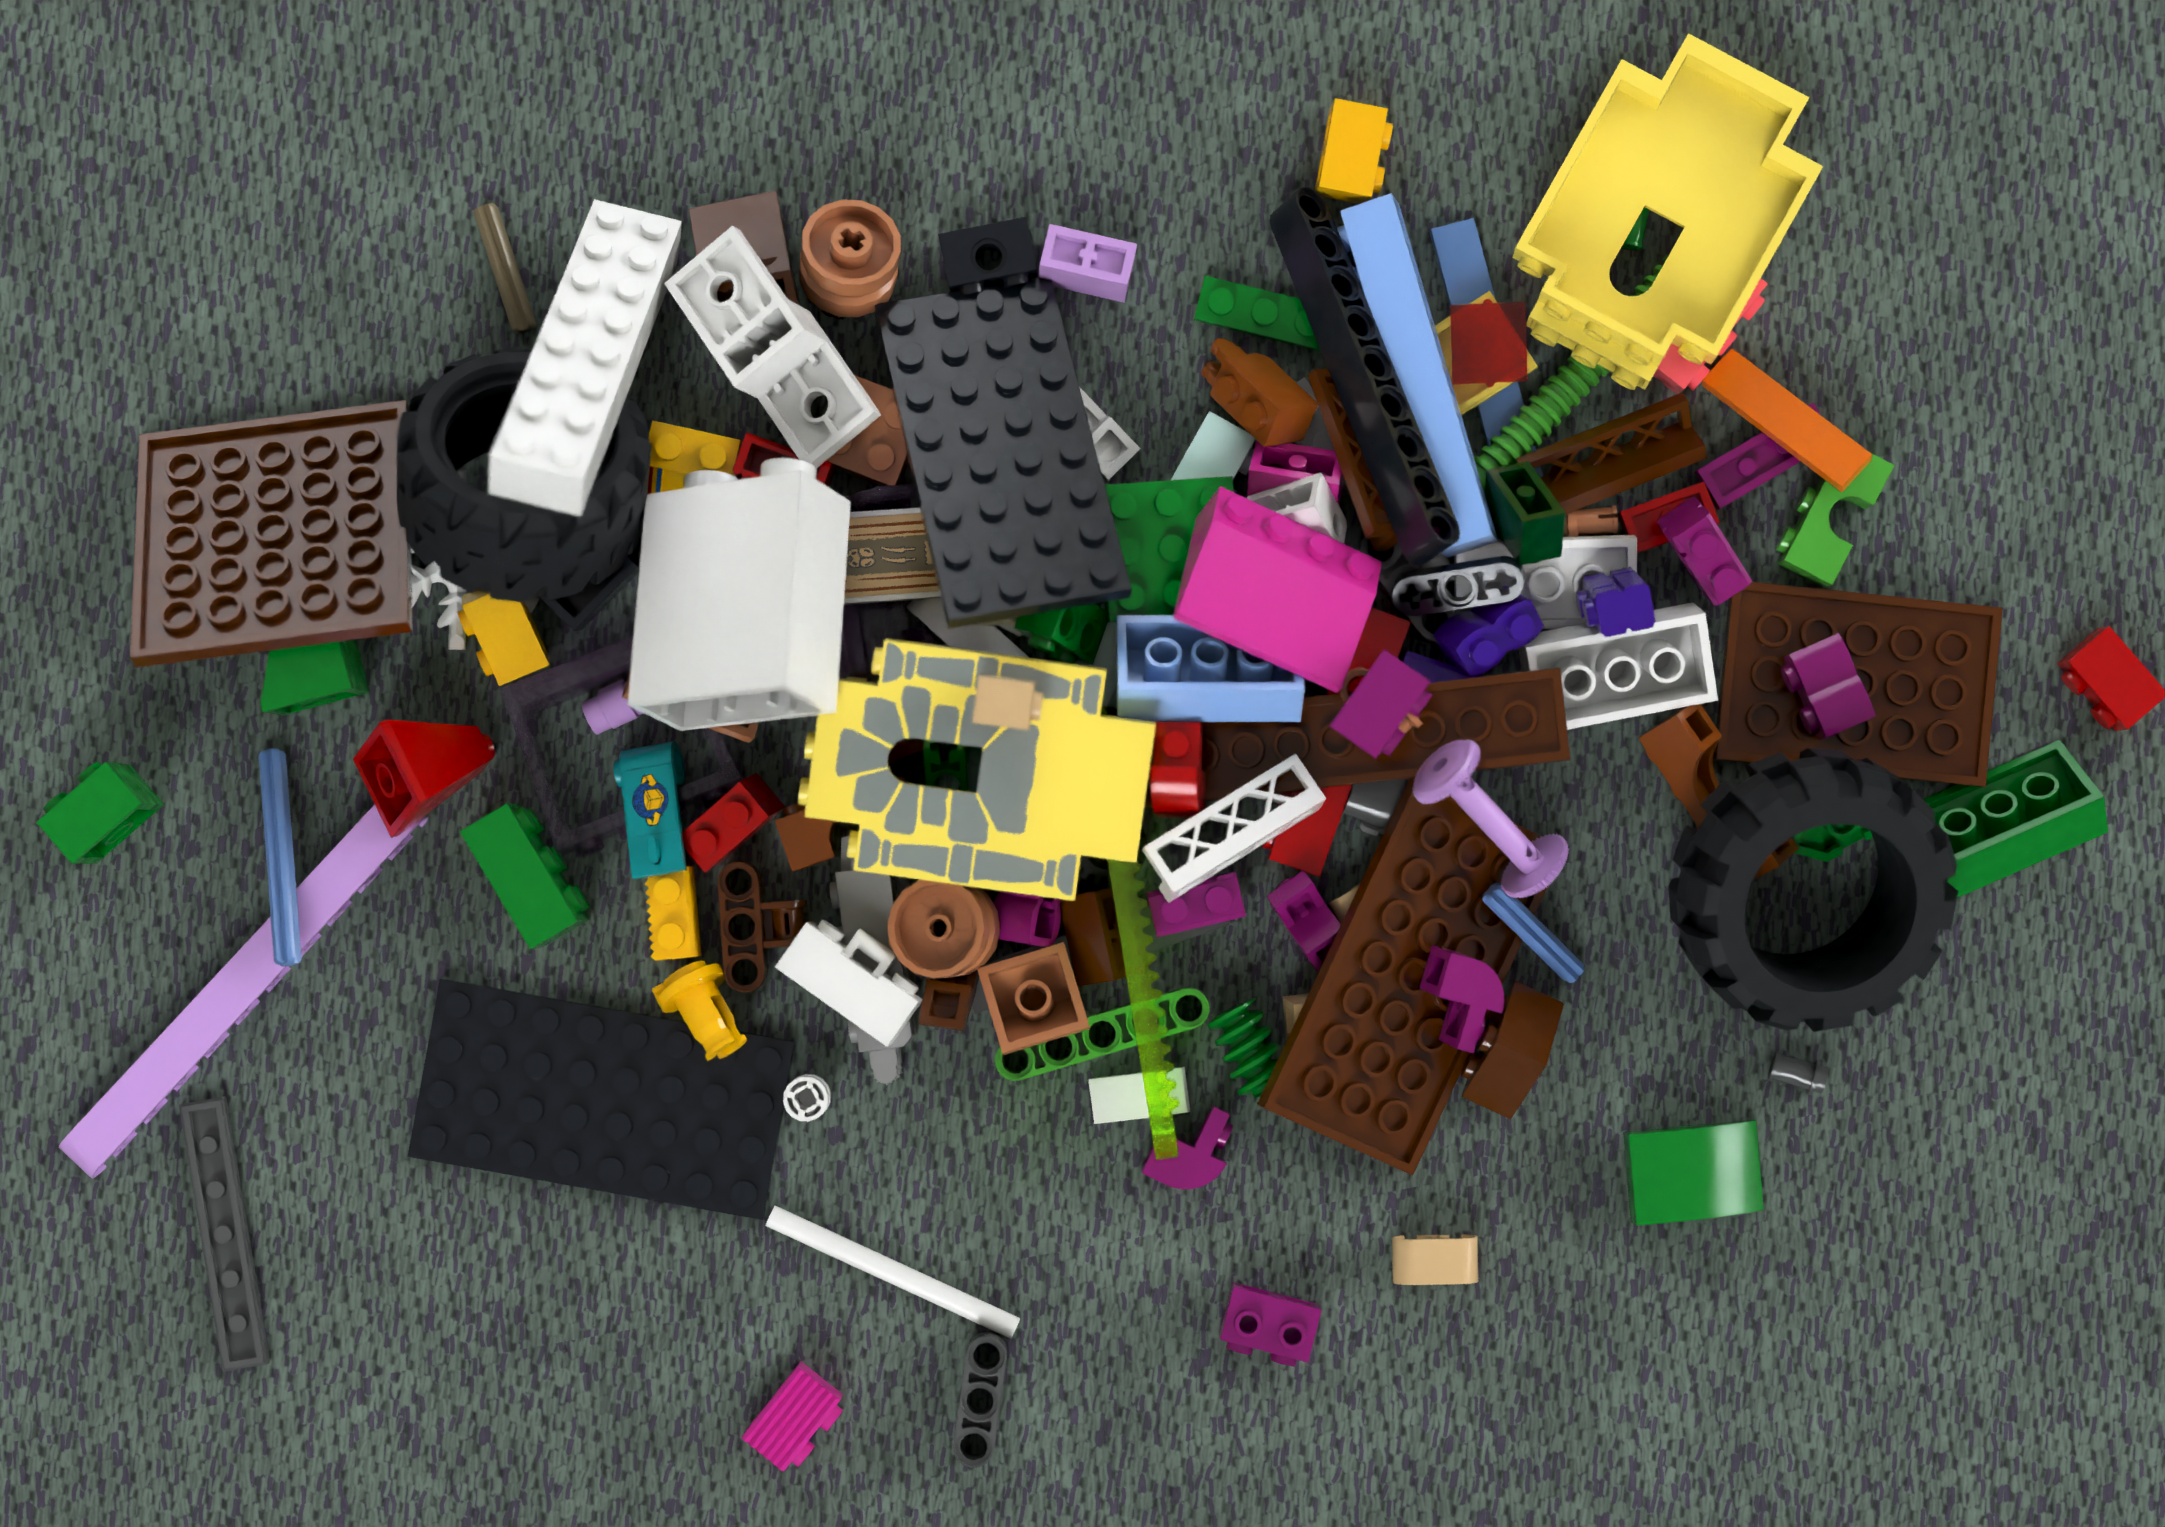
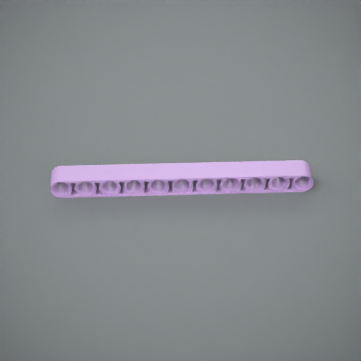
M374 804L296 888L301 957L322 936L319 934V931L326 924L331 926L352 904L349 899L357 891L361 894L383 870L380 866L387 858L392 861L413 838L410 833L418 825L422 828L429 819L426 815L399 836L391 838ZM271 917L268 918L60 1143L59 1148L92 1179L107 1167L104 1163L110 1156L113 1155L116 1158L138 1134L135 1132L136 1128L142 1122L147 1124L168 1102L165 1097L173 1089L178 1091L199 1068L196 1064L201 1058L205 1056L208 1059L230 1035L227 1032L234 1023L239 1025L260 1003L257 998L265 990L270 992L291 969L289 966H280L274 962Z

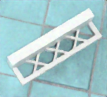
M1295 753L1143 847L1142 851L1161 878L1162 882L1159 889L1167 902L1170 903L1317 812L1325 802L1326 797ZM1291 769L1305 789V791L1293 798L1274 794L1277 778ZM1269 783L1268 792L1258 790ZM1247 796L1266 801L1263 817L1256 821L1236 817L1239 801ZM1272 802L1282 804L1270 812ZM1232 806L1230 816L1220 814L1222 811ZM1208 820L1228 824L1225 840L1217 845L1198 841L1200 826ZM1234 825L1243 827L1242 830L1232 835ZM1194 829L1192 839L1182 837ZM1170 843L1190 847L1187 864L1172 873L1157 852ZM1196 849L1206 851L1194 859Z

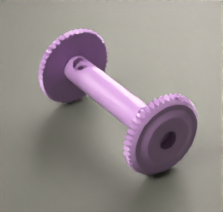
M1467 739L1445 744L1431 754L1419 768L1413 784L1415 798L1423 804L1439 802L1449 795L1511 860L1508 862L1509 865L1506 866L1507 869L1504 870L1505 873L1501 878L1502 890L1506 895L1511 898H1523L1532 896L1546 888L1556 879L1566 863L1568 844L1565 839L1553 833L1552 835L1541 836L1539 839L1536 838L1535 841L1532 840L1531 842L1470 777L1473 774L1472 772L1476 770L1475 767L1478 766L1477 763L1481 758L1479 746L1474 741Z

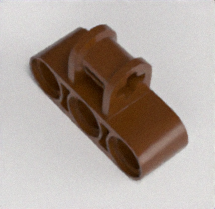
M736 861L726 865L718 877L723 970L725 980L730 988L737 992L747 993L761 987L767 979V948L790 946L804 926L803 909L807 907V900L764 902L762 877L759 870L749 862ZM736 869L746 870L752 879L751 888L742 895L733 892L729 886V877ZM787 913L789 914L790 934H788ZM739 914H747L753 919L755 924L753 935L746 940L736 937L732 930V922ZM741 959H749L757 966L758 976L752 984H743L736 978L735 967Z

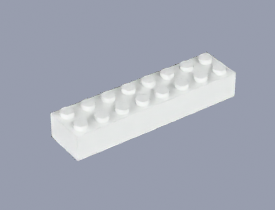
M594 199L490 453L488 494L576 516L582 515L665 297L667 287L664 283L672 277L679 258L682 221Z

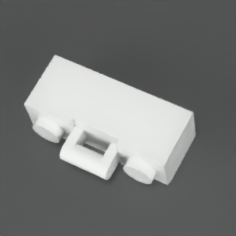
M823 919L818 925L813 921L806 922L775 968L886 1047L893 1044L923 1000L915 994L919 987L898 972L895 973L893 978L885 974L896 958L895 953L861 928L856 932L849 944L845 945L841 942L844 933ZM858 949L879 964L874 971L853 957Z

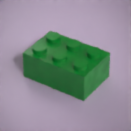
M506 803L459 832L529 949L543 948L589 921L590 919L585 911L591 908L581 888L577 884L573 887L569 885L562 874L568 868L555 846L549 848L541 839L539 833L544 831V827L531 807L526 810L521 804Z

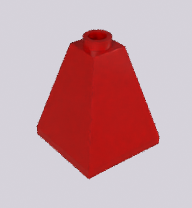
M387 719L378 723L353 758V761L391 838L402 834L479 775L494 758L495 748L490 737L487 734H482L478 726Z

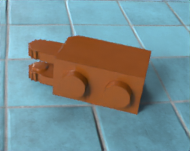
M1217 338L1213 341L1210 350L1222 364L1208 361L1204 364L1201 371L1202 376L1212 386L1210 396L1263 447L1303 441L1318 403L1271 358L1259 353L1246 354L1240 347H1237L1236 344L1228 339Z

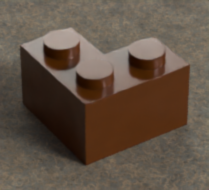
M1514 981L1508 993L1504 996L1503 1012L1499 1013L1490 1010L1488 1013V1018L1494 1022L1493 1025L1489 1024L1481 1037L1478 1049L1481 1051L1479 1054L1475 1052L1470 1053L1462 1069L1461 1076L1467 1080L1461 1097L1511 1119L1547 1065L1564 1003L1520 982Z

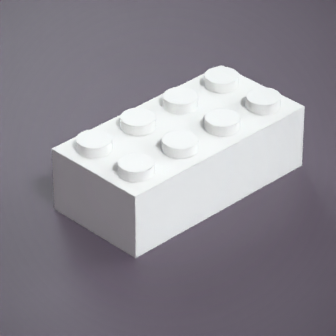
M1693 602L1654 610L1656 622H1654L1653 628L1634 632L1627 628L1626 633L1605 637L1595 626L1588 627L1586 623L1543 631L1531 642L1518 648L1522 672L1553 668L1561 669L1567 730L1718 701L1706 613Z

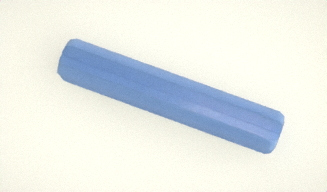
M1493 883L1482 896L1483 902L1562 980L1568 983L1577 981L1579 976L1584 973V964L1517 898H1511L1506 895L1502 890L1501 884Z

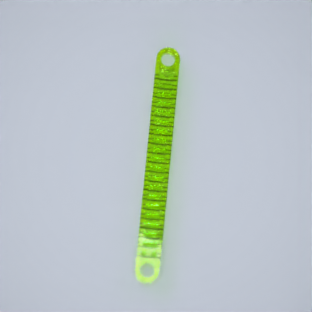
M1102 706L1101 714L1108 715L1106 706ZM1107 859L1156 1161L1179 1157L1172 1111L1180 1106V1101L1178 1097L1169 1095V1092L1177 1087L1176 1080L1166 1077V1074L1174 1069V1064L1172 1061L1163 1059V1056L1171 1051V1046L1169 1043L1160 1041V1038L1168 1033V1028L1166 1025L1157 1023V1020L1165 1015V1009L1154 1004L1157 999L1162 997V991L1151 986V983L1159 978V973L1149 969L1148 965L1157 959L1154 953L1148 952L1145 949L1146 946L1153 942V936L1143 933L1142 929L1151 922L1150 918L1140 915L1139 912L1148 905L1147 900L1137 897V892L1145 887L1144 882L1134 879V874L1141 870L1142 866L1139 863Z

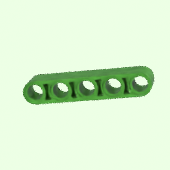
M1182 987L1087 1016L1090 1027L1098 1021L1109 1022L1114 1027L1115 1037L1107 1045L1099 1046L1093 1043L1089 1037L1090 1029L1067 1036L1072 1043V1049L1068 1056L1057 1059L1049 1055L1045 1042L1023 1049L1028 1055V1065L1021 1071H1011L1005 1067L1003 1054L999 1047L995 1056V1066L999 1074L1005 1079L1017 1081L1141 1045L1202 1025L1210 1011L1209 1002L1201 991L1193 987ZM1185 995L1196 996L1201 1002L1200 1014L1192 1020L1181 1019L1176 1013L1177 1001ZM1141 1008L1152 1009L1158 1015V1024L1149 1033L1137 1031L1132 1024L1133 1015Z

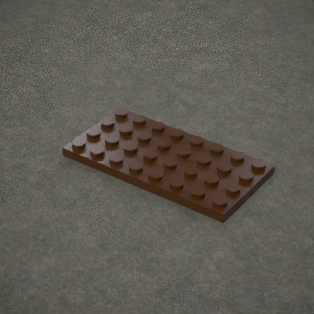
M1415 777L1409 779L1257 1103V1105L1411 1175L1414 1174L1470 1054V1052L1456 1049L1439 1040L1450 1000L1437 997L1420 989L1431 946L1435 945L1454 950L1484 962L1494 970L1501 984H1503L1523 941L1482 899L1483 894L1493 883L1501 884L1502 875L1505 873L1504 870L1507 869L1506 866L1509 865L1508 862L1511 860L1450 795L1439 802L1436 801L1431 804L1420 803L1413 793ZM1515 824L1531 842L1541 837ZM1547 887L1532 896L1517 899L1535 915ZM1486 1009L1485 1016H1484V1019H1485V1020H1486V1018H1487L1488 1013H1489L1490 1010H1487V1009Z

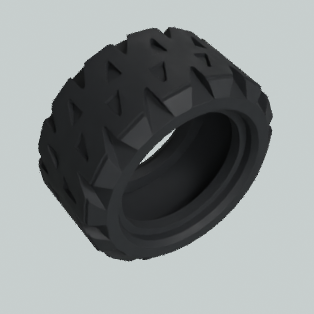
M528 348L497 349L491 355L478 357L473 354L445 366L444 374L439 380L430 376L410 397L409 411L402 413L397 433V509L400 526L407 528L408 544L425 565L435 562L440 566V576L444 580L468 592L479 589L489 592L492 599L526 602L532 597L546 596V601L578 594L588 582L597 585L624 564L627 554L634 552L643 533L652 447L651 443H649L648 424L637 403L633 400H628L627 396L581 516L495 497L468 483L457 471L472 459L492 451L532 353Z

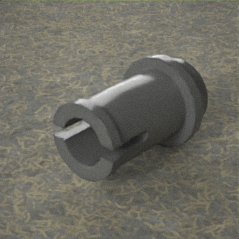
M1775 1051L1768 1072V1079L1806 1089V1094L1812 1095L1813 1092L1821 1094L1827 1081L1829 1068L1821 1066V1061L1815 1060L1813 1064Z

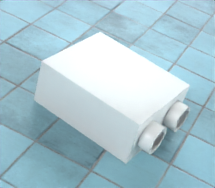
M792 458L770 459L761 464L760 477L738 480L733 475L719 471H693L685 475L683 489L647 494L644 510L628 706L680 731L836 713L851 501L816 480V467L814 465Z

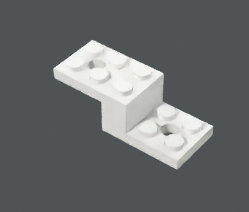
M731 226L664 283L733 386L758 398L799 460L811 463L818 468L881 416L877 407L811 312L787 299L745 236L736 227ZM726 280H732L734 284L732 296L725 302H719L717 298L719 286ZM825 395L828 400L826 413L819 418H813L811 414L812 402L818 396Z

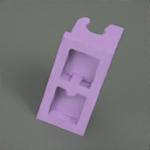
M1049 224L1039 265L1038 278L1052 280L1054 287L1125 303L1137 244Z

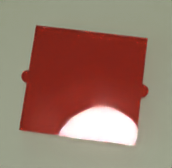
M1485 299L1483 304L1450 305L1453 385L1486 384L1488 388H1492L1495 383L1528 381L1525 302L1492 303L1490 299Z

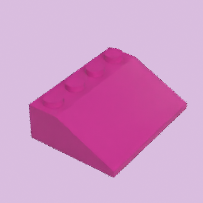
M1220 486L1196 517L1173 618L1338 693L1343 686L1375 599L1382 561Z

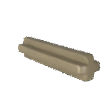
M494 203L481 205L474 209V216L511 329L516 334L525 333L536 327V321L499 208Z

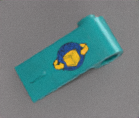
M676 741L622 750L619 760L614 761L613 771L617 785L622 788L632 879L636 880L686 871L677 786L683 785L685 781V767L679 745Z

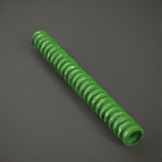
M1668 254L1662 259L1663 265L1669 256ZM1656 265L1653 269L1654 275H1647L1643 279L1644 285H1637L1635 287L1634 296L1641 295L1649 290L1662 265ZM1570 356L1567 359L1568 365H1561L1557 369L1559 375H1551L1547 380L1549 385H1542L1538 389V397L1532 395L1528 400L1530 405H1523L1519 409L1520 415H1513L1510 418L1509 422L1511 425L1509 427L1504 425L1499 430L1501 435L1499 437L1494 435L1490 439L1491 446H1484L1480 450L1482 454L1480 457L1474 456L1484 494L1486 471L1488 469L1516 464V458L1533 452L1531 449L1533 446L1539 447L1541 445V437H1548L1552 433L1551 427H1558L1561 424L1560 417H1567L1571 413L1570 407H1577L1581 403L1579 397H1586L1590 393L1589 387H1596L1600 383L1599 376L1605 377L1610 371L1598 364L1595 368L1587 367Z

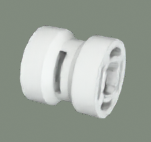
M804 1074L795 1078L788 1084L783 1096V1103L789 1115L799 1121L806 1122L821 1116L831 1102L829 1085L823 1078L815 1074Z

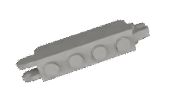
M849 836L842 837L841 872H835L836 882H830L833 909L840 908L842 926L836 928L844 933L841 942L848 945L856 932L861 928L892 950L889 943L887 923L891 907L898 898L896 881L891 879V875L854 870L855 858L847 857ZM859 949L853 955V957L873 971L879 965ZM896 957L885 974L893 978L895 973L898 972L910 980L908 968L900 963ZM915 1014L909 1019L893 1044L888 1047L848 1020L851 1043H858L859 1052L869 1051L870 1065L874 1075L873 1079H876L877 1083L880 1082L888 1085L893 1080L900 1078V1074L903 1073L901 1071L903 1068L901 1066V1047L910 1044L917 1034Z

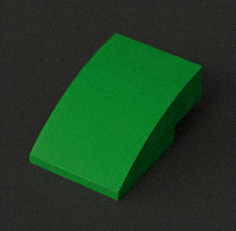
M1756 1120L1672 1126L1663 1129L1623 1132L1630 1221L1636 1226L1709 1219L1764 1210Z

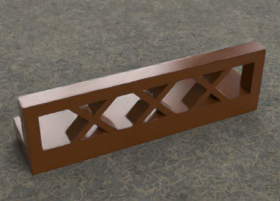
M1314 369L1307 376L1365 537L1370 538L1374 551L1388 550L1398 543V540L1328 369Z
M1679 393L1516 458V463L1529 461L1533 468L1546 463L1553 464L1554 466L1549 473L1540 478L1566 514L1704 460L1707 458L1705 444L1692 427L1688 400L1683 393ZM1677 412L1678 423L1663 429L1656 428L1664 416ZM1629 430L1637 431L1630 442L1620 446L1614 444L1622 433ZM1589 446L1595 448L1588 459L1580 462L1573 461L1579 450Z

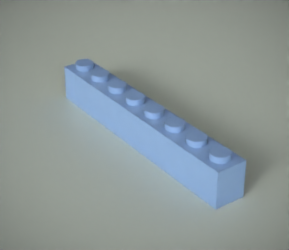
M1390 193L1340 210L1344 225L1337 227L1346 252L1352 251L1356 264V267H1353L1459 525V539L1443 551L1442 554L1448 558L1498 542L1400 205L1393 194Z

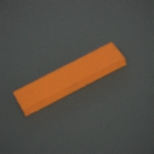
M1733 348L1726 353L1702 380V386L1841 493L1872 460V454Z

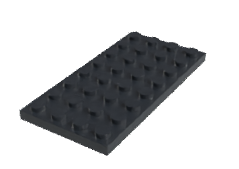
M1037 278L1030 279V283L1013 285L1008 288H1004L1003 284L986 286L982 292L963 295L961 291L875 305V318L948 629L1130 598L1131 585L1052 280Z
M442 978L439 981L408 1157L763 1220L784 1109L783 1096L788 1086L796 1041L739 1031L741 1035L744 1034L747 1038L746 1043L723 1059H719L716 1054L713 1059L707 1061L704 1047L693 1037L685 1021Z

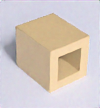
M980 674L977 682L972 723L1029 730L1031 720L1040 721L1043 693L1035 692L1036 681Z

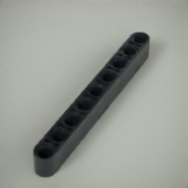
M1302 187L1270 215V226L1400 548L1410 561L1423 565L1457 542L1460 537L1459 525L1328 205L1316 190Z

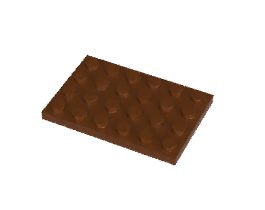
M1751 582L1746 588L1729 598L1716 724L1722 738L1716 746L1713 759L1754 763L1781 752L1789 760L1799 759L1800 752L1807 748L1842 750L1855 760L1868 758L1895 774L1899 779L1986 787L2003 608ZM1839 633L1850 653L1857 675L1867 691L1876 717L1819 740L1816 733L1809 734L1802 723L1799 710L1804 708L1798 692L1791 693L1781 674V668L1785 666L1783 657Z

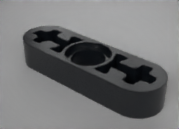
M1499 556L1411 570L1403 573L1398 578L1392 598L1396 608L1408 616H1420L1508 602L1517 598L1522 592L1525 582V570L1515 558L1510 556ZM1500 569L1505 570L1507 576H1515L1511 580L1510 588H1503L1501 582L1495 581L1486 583L1485 593L1479 592L1480 577L1477 572L1484 573L1483 581L1495 579ZM1455 575L1464 576L1470 581L1472 590L1464 597L1453 596L1446 588V581ZM1432 579H1438L1437 593L1440 600L1434 599L1435 591L1423 593L1419 602H1413L1411 596H1403L1409 584H1415L1418 591L1430 590L1434 583Z

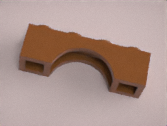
M1701 704L1682 707L1659 721L1638 738L1644 746L1649 759L1657 765L1670 784L1675 797L1682 802L1695 821L1697 829L1708 815V812L1700 804L1720 785L1714 772L1713 756L1716 746L1722 738L1721 733ZM1792 837L1768 856L1753 880L1779 867L1799 849Z

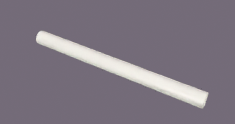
M774 1206L765 1225L1010 1339L1020 1321V1318L778 1206Z

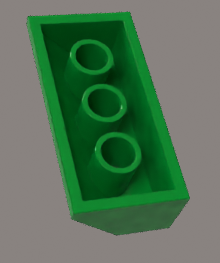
M2060 740L1988 770L1986 787L1954 785L1923 799L1935 811L1937 826L1948 833L1957 863L1956 874L1948 878V883L1958 890L1957 898L2108 833L2103 794Z

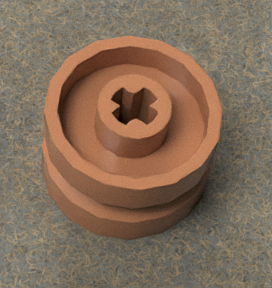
M841 199L823 205L813 213L802 231L799 282L806 297L820 310L838 317H861L875 312V305L889 301L897 283L901 254V236L893 219L879 207L862 200Z
M918 880L901 892L891 907L887 923L889 943L899 962L913 973L930 978H953L970 975L977 968L984 966L997 948L1001 931L998 910L989 895L981 888L928 880ZM943 921H944V922L946 923V925H947V930H946V933H945L944 935H943L942 933L945 931L946 926H945V924L943 923Z

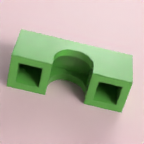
M1872 454L1871 462L1842 493L1822 477L1815 489L1809 486L1797 504L1796 510L1802 514L1795 528L1787 526L1776 545L1775 550L1781 552L1776 564L1822 588L1833 585L1853 545L1842 540L1832 531L1829 524L1831 508L1837 501H1848L1863 509L1873 506L1895 465Z

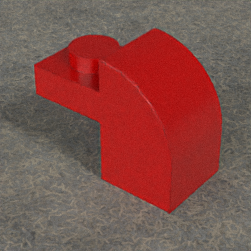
M1155 722L1154 760L1150 770L1151 799L1154 814L1164 818H1191L1205 809L1206 773L1201 770L1203 724L1200 722Z

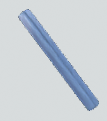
M271 748L261 751L258 757L273 957L277 965L292 966L299 964L302 957L287 763L284 751Z

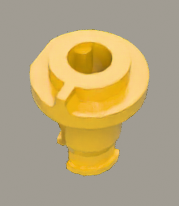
M700 960L678 969L668 976L662 984L653 987L652 992L663 1012L679 1011L693 1037L704 1047L707 1061L713 1059L716 1054L719 1059H723L746 1043L747 1038L744 1034L741 1035L736 1028L734 1016L718 989L725 980L724 970L721 965L717 963L707 965L705 961Z

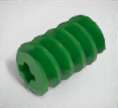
M1256 997L1217 1014L1207 1024L1209 1030L1223 1029L1224 1032L1215 1040L1216 1046H1231V1050L1222 1059L1224 1062H1238L1239 1066L1230 1074L1231 1079L1245 1078L1247 1082L1237 1092L1239 1095H1253L1254 1099L1261 1097L1278 1060L1270 1059V1057L1279 1049L1277 1042L1263 1043V1040L1272 1032L1269 1026H1255L1264 1016L1262 1009H1247L1257 999Z

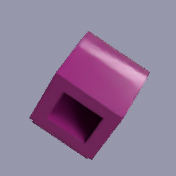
M1303 870L1296 876L1283 880L1266 897L1291 937L1316 972L1319 973L1341 924L1327 907L1315 885Z
M1435 945L1431 946L1420 989L1437 997L1450 1000L1439 1040L1456 1049L1474 1053L1476 1043L1484 1033L1486 1009L1499 1013L1503 1012L1504 992L1500 979L1494 970L1482 961L1454 950Z
M1212 1104L1193 1144L1160 1129L1141 1168L1142 1174L1177 1189H1195L1212 1182L1220 1175L1227 1164L1224 1159L1212 1154L1214 1147L1223 1149L1230 1136L1233 1125L1227 1122L1230 1116L1229 1112Z

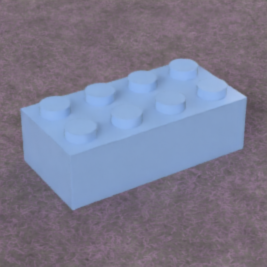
M1117 615L1115 656L1118 717L1154 722H1301L1304 697L1303 677L1174 619L1173 615Z

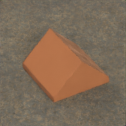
M1064 942L977 968L1003 1055L1090 1029Z

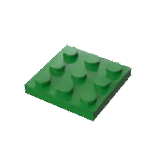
M1232 476L1105 485L1131 585L1130 598L1105 602L1107 623L1116 622L1117 615H1174L1196 517L1220 486L1234 492Z

